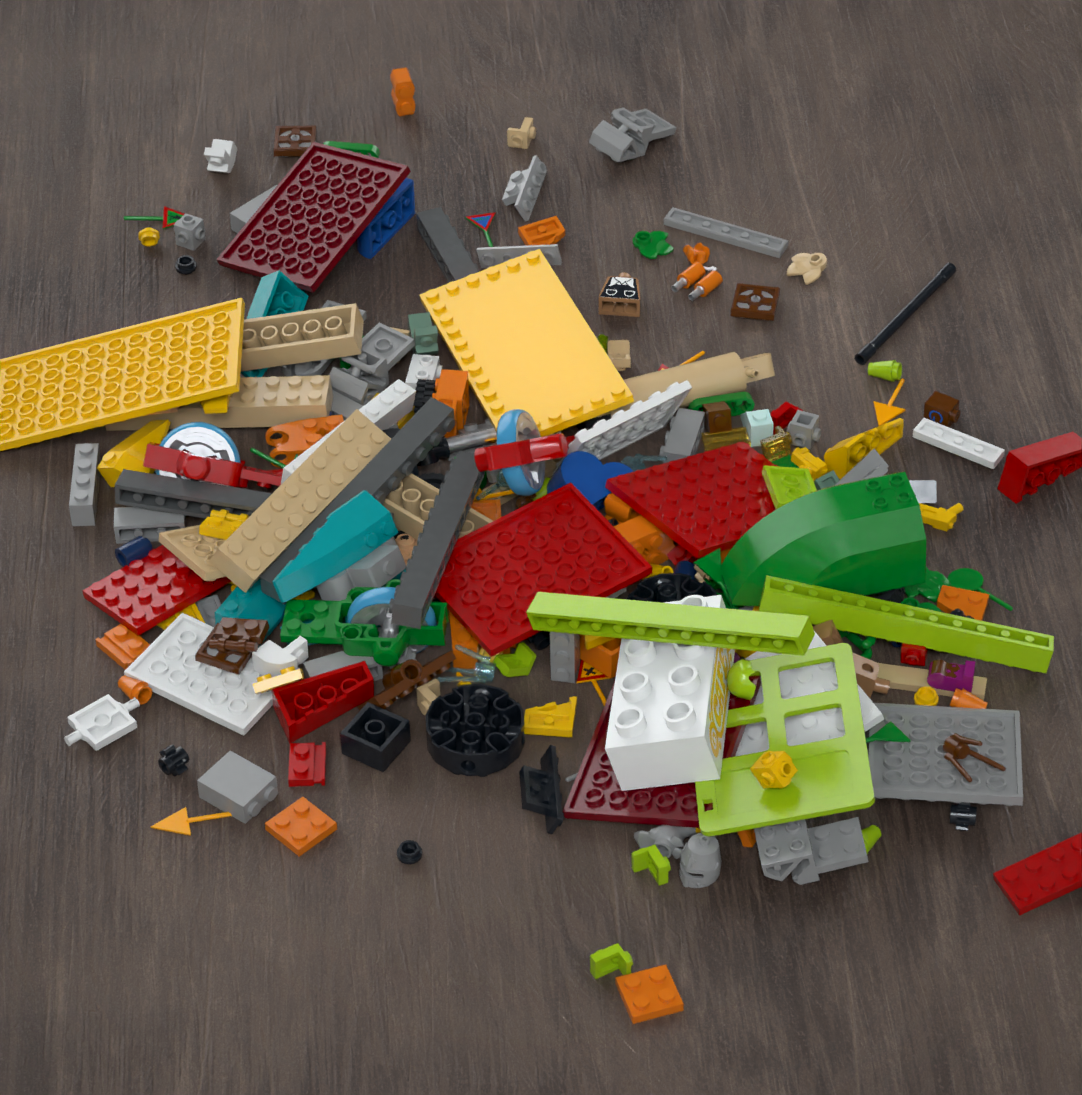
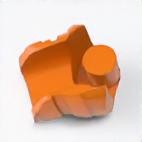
M701 242L697 243L694 249L690 245H686L683 248V252L691 264L699 262L703 265L707 262L710 255V249Z

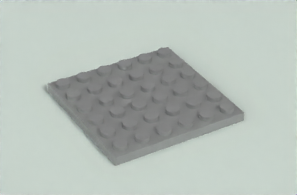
M874 703L882 713L884 720L869 729V737L891 721L911 740V742L877 740L869 742L868 757L875 798L1022 806L1023 782L1020 711ZM954 733L962 737L981 741L983 743L982 746L968 744L971 750L1004 766L1006 770L1001 771L970 755L965 759H956L972 778V782H968L955 766L944 758L946 753L943 751V744Z

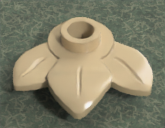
M822 253L796 254L791 258L793 263L787 269V276L803 275L804 283L808 285L821 276V272L826 268L827 258Z

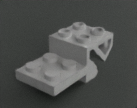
M623 107L615 109L611 113V120L614 126L602 120L593 130L589 143L595 146L598 151L609 155L612 160L622 162L644 156L649 141L674 135L676 127L648 109L630 112Z
M379 322L362 338L360 355L341 358L343 361L351 364L349 369L332 367L329 374L332 390L363 406L366 405L377 393H380L389 385L388 371L415 346L414 339Z
M858 817L813 828H807L805 819L754 828L764 876L775 880L783 881L791 873L793 881L802 885L819 881L818 874L869 862Z

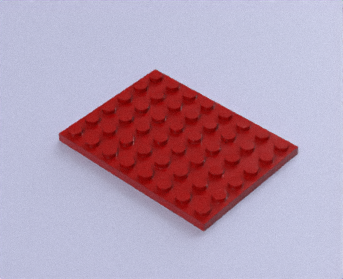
M742 441L609 478L606 481L605 487L698 559L719 548L720 552L731 549L751 527L776 510L762 471L764 465H777H774L764 455L758 453L749 444Z
M569 483L459 538L435 595L441 602L447 603L448 610L492 657L540 632L539 630H533L526 613L537 592L606 598L652 574V566L572 483Z

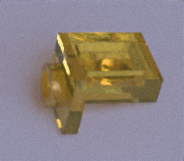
M780 426L775 427V435L760 440L762 454L770 462L792 454L790 446L792 444L791 435Z

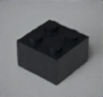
M368 702L340 733L342 754L384 772L410 743V720Z

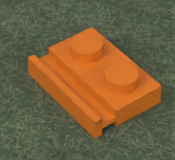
M122 624L104 633V637L101 639L99 637L95 639L96 646L124 670L150 646L141 636H137Z

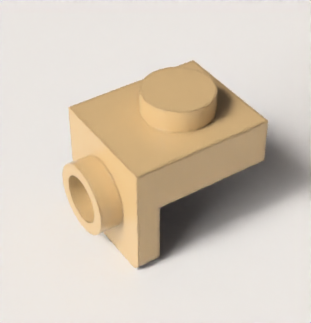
M525 117L520 129L508 128L507 143L509 147L528 149L531 139H535L536 136L533 118Z
M609 340L607 342L608 357L617 371L631 368L629 340Z
M436 678L417 688V705L423 715H426L432 701L440 696V682Z

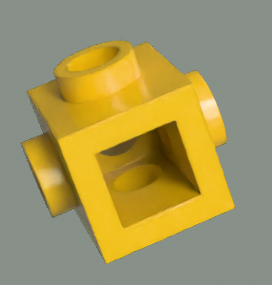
M785 751L764 752L750 768L763 788H784L790 784L791 778L798 771L791 757Z

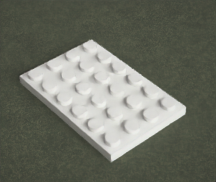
M688 380L680 384L675 382L663 393L657 391L648 398L649 400L642 402V400L637 401L629 410L625 412L620 410L607 421L602 419L595 423L593 428L580 430L574 435V441L568 445L567 455L576 451H584L602 460L666 427L692 389V386ZM563 457L562 460L556 464L557 468L560 466L565 457Z
M181 613L124 671V675L147 682L152 692L244 736L273 705L272 691L255 694L252 684L256 683V678L262 675L253 670L252 657L239 675L196 661L195 654L214 627Z

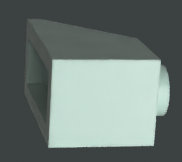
M768 409L740 414L750 447L773 444V421Z

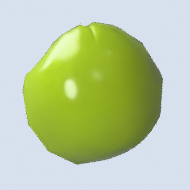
M741 659L732 665L727 675V687L733 695L751 700L754 696L756 685L749 680V676L755 673L749 660Z

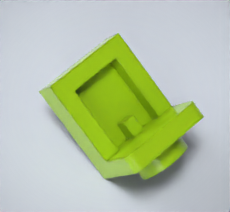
M522 642L518 644L514 654L496 655L493 664L506 677L526 676L530 673L536 659V654Z
M655 844L632 853V870L634 872L648 868L659 886L668 883V871H671V866L668 858L662 856Z
M618 943L605 949H600L590 955V973L595 979L618 969L623 975L631 974V966H633L632 957L628 951L624 952Z

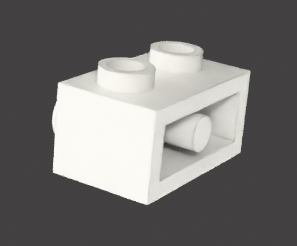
M413 354L405 384L416 389L418 379L436 380V378H440L443 366L440 365L439 356Z

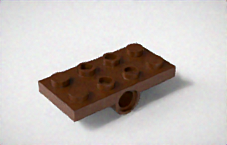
M450 650L423 666L418 661L409 659L387 670L382 678L385 689L357 706L360 711L368 702L382 709L387 708L394 701L411 693L413 689L422 686L432 680L434 676L451 668L449 663L456 659L454 653Z

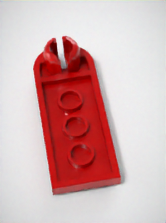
M1082 832L993 873L994 881L1019 916L1082 887Z

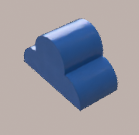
M405 178L357 238V249L362 256L372 259L415 214L414 181L412 179Z
M572 452L564 458L547 484V494L572 483L599 511L605 507L604 501L607 495L612 493L605 487L607 479L634 471L627 465L619 462H610L603 465L597 457L588 452Z

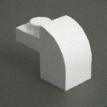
M213 139L212 147H205L204 156L208 161V171L231 172L237 153V147L233 141Z
M299 636L285 648H281L271 640H268L258 648L257 652H252L253 670L262 676L271 674V677L281 675L280 670L294 666L295 670H297L298 665L305 662L308 658L307 640L302 636Z

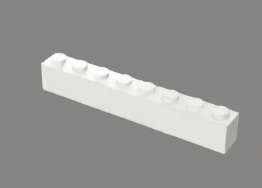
M398 379L360 408L359 411L381 430L389 429L412 411L416 390ZM340 425L283 468L281 484Z

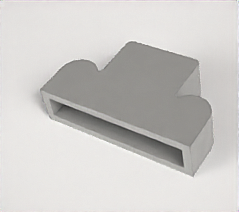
M394 536L347 569L317 585L316 587L321 599L325 601L345 600L351 589L355 587L380 588L406 568V564Z

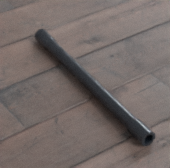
M946 263L936 273V276L855 355V361L860 365H865L907 319L943 283L953 276L956 272L955 265Z

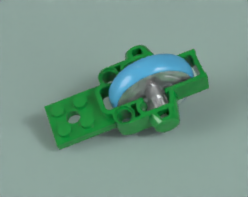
M392 579L384 587L380 588L355 587L348 592L346 599L341 601L288 600L280 638L281 642L288 643L302 636L307 640V643L342 644L343 651L349 656L373 657L374 661L382 666H393L397 664L408 646L416 654L423 651L429 645L445 646L446 628L449 622L447 603L431 602L421 629L391 624L392 614L388 613L391 598L394 599L396 586L400 585L399 579ZM345 616H347V623H343ZM307 619H312V620H313V621H312L311 623H309V624L303 623V621H305V620H307Z

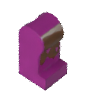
M934 660L929 666L927 682L936 689L955 692L956 688L960 690L964 688L972 693L976 662L966 660L965 665L948 663L944 660Z

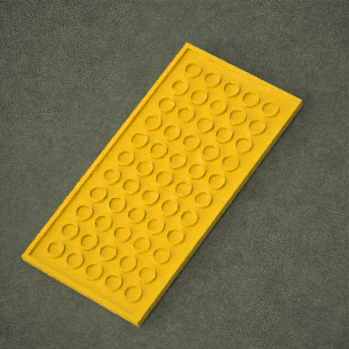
M540 249L530 251L522 256L509 259L506 262L491 266L419 295L427 312H430L431 320L434 325H437L439 334L460 370L468 371L469 385L496 432L501 416L513 409L527 411L534 419L540 436L543 437L634 402L633 394Z
M238 298L0 359V451L19 448L24 445L39 443L44 440L239 392L245 312L243 299Z

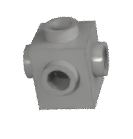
M185 213L175 222L176 245L194 251L205 240L203 219Z
M797 410L787 427L789 444L801 448L806 447L811 450L813 444L818 442L821 436L819 415Z

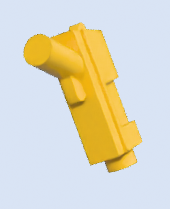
M797 447L791 455L793 463L799 468L809 469L811 477L815 479L827 474V464L819 457L813 456L808 448Z
M919 503L923 523L946 532L953 528L957 514L964 510L960 503L955 504L949 509L942 507L938 509Z

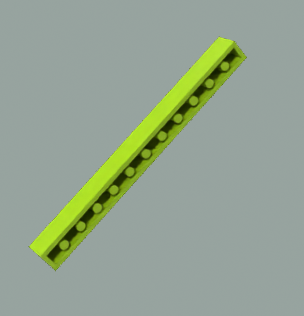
M766 575L760 598L759 611L806 615L810 617L811 623L814 625L833 620L836 628L840 631L877 637L887 641L925 646L939 652L943 651L962 657L976 658L985 662L990 661L1033 672L1047 673L1054 651V636L768 575Z
M537 592L526 612L533 630L802 656H805L815 635L810 617L806 615Z

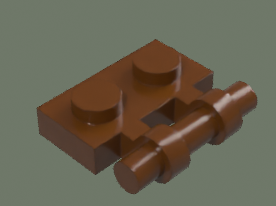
M222 617L214 633L216 639H210L209 648L217 649L219 652H227L228 650H235L243 654L257 652L258 644H262L268 632V621Z

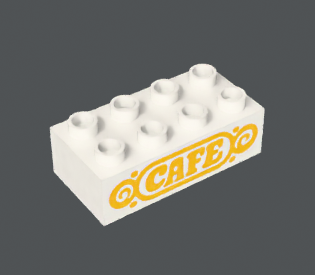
M690 595L680 601L665 602L726 608L722 595L709 597ZM621 638L605 750L622 791L720 779L730 691L727 687V675L734 663L735 649Z

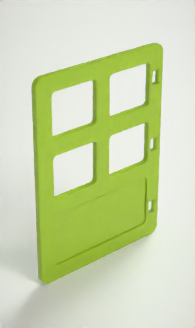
M838 643L808 649L805 656L780 654L749 660L752 663V669L755 671L750 676H761L764 701L761 704L728 710L726 728L762 721L766 722L769 739V749L767 751H785L791 757L798 771L791 778L790 784L784 788H763L750 768L767 751L722 759L720 779L695 782L701 833L705 836H716L872 806L875 802L851 646L847 643ZM826 662L835 663L838 682L836 690L782 699L779 673L781 671ZM832 708L842 709L845 729L844 736L795 746L788 745L785 719L787 717ZM713 803V810L705 811L704 804Z

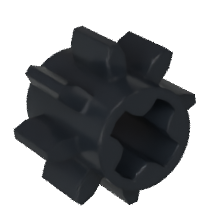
M171 745L159 752L162 758L158 760V764L166 775L173 774L175 777L188 770L185 764L189 762V756L181 746L175 748L174 745Z
M967 802L958 803V805L951 804L950 824H956V830L968 831V825L975 826L977 807L970 806V803Z

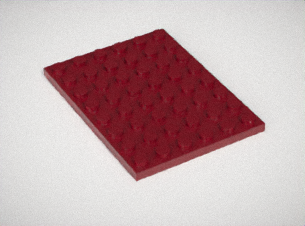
M313 142L216 260L220 266L258 277H264L280 270L298 288L314 293L411 171L407 165Z
M749 676V680L756 685L754 696L751 700L737 697L730 692L728 710L754 705L761 685L760 676ZM614 681L564 806V818L700 828L695 782L626 791L621 790L605 750L615 685ZM746 725L726 728L723 759L735 757ZM713 803L704 804L705 811L713 810Z

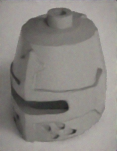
M702 833L691 836L689 841L685 843L681 852L679 876L684 887H707L719 877L722 861L716 836H705ZM689 873L702 874L703 876H693Z

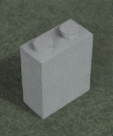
M229 751L197 780L199 798L224 812L231 813L232 817L244 824L252 817L257 816L260 810L268 802L273 801L278 794L277 778L275 775L232 751Z

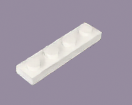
M923 418L913 430L914 438L991 469H994L1004 457V449L926 418Z

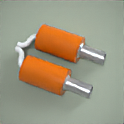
M695 262L677 276V282L671 286L673 292H677L682 287L687 289L698 281L694 285V291L688 295V298L693 301L698 296L705 297L722 283L723 279L716 271V267H706L699 262ZM705 270H709V271L712 270V271H711L710 273H708L705 277H703V276L705 275V273H706Z

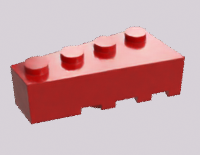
M1070 432L1009 451L997 489L1017 504L1022 501L1023 495L1028 493L1031 496L1038 492V487L1046 484L1049 486L1055 482L1059 475L1065 477L1082 467V438L1076 433Z
M362 661L272 689L273 708L289 744L374 696V679L366 662Z

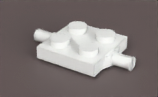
M107 694L68 716V724L75 732L64 737L66 744L71 746L81 739L97 751L137 728V722L129 712L140 707L138 699L134 697L122 704Z

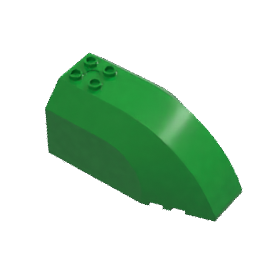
M896 472L822 488L795 499L765 516L736 542L721 565L723 582L731 604L735 606H760V598L766 575L863 596L925 583L926 535L920 505L906 473Z

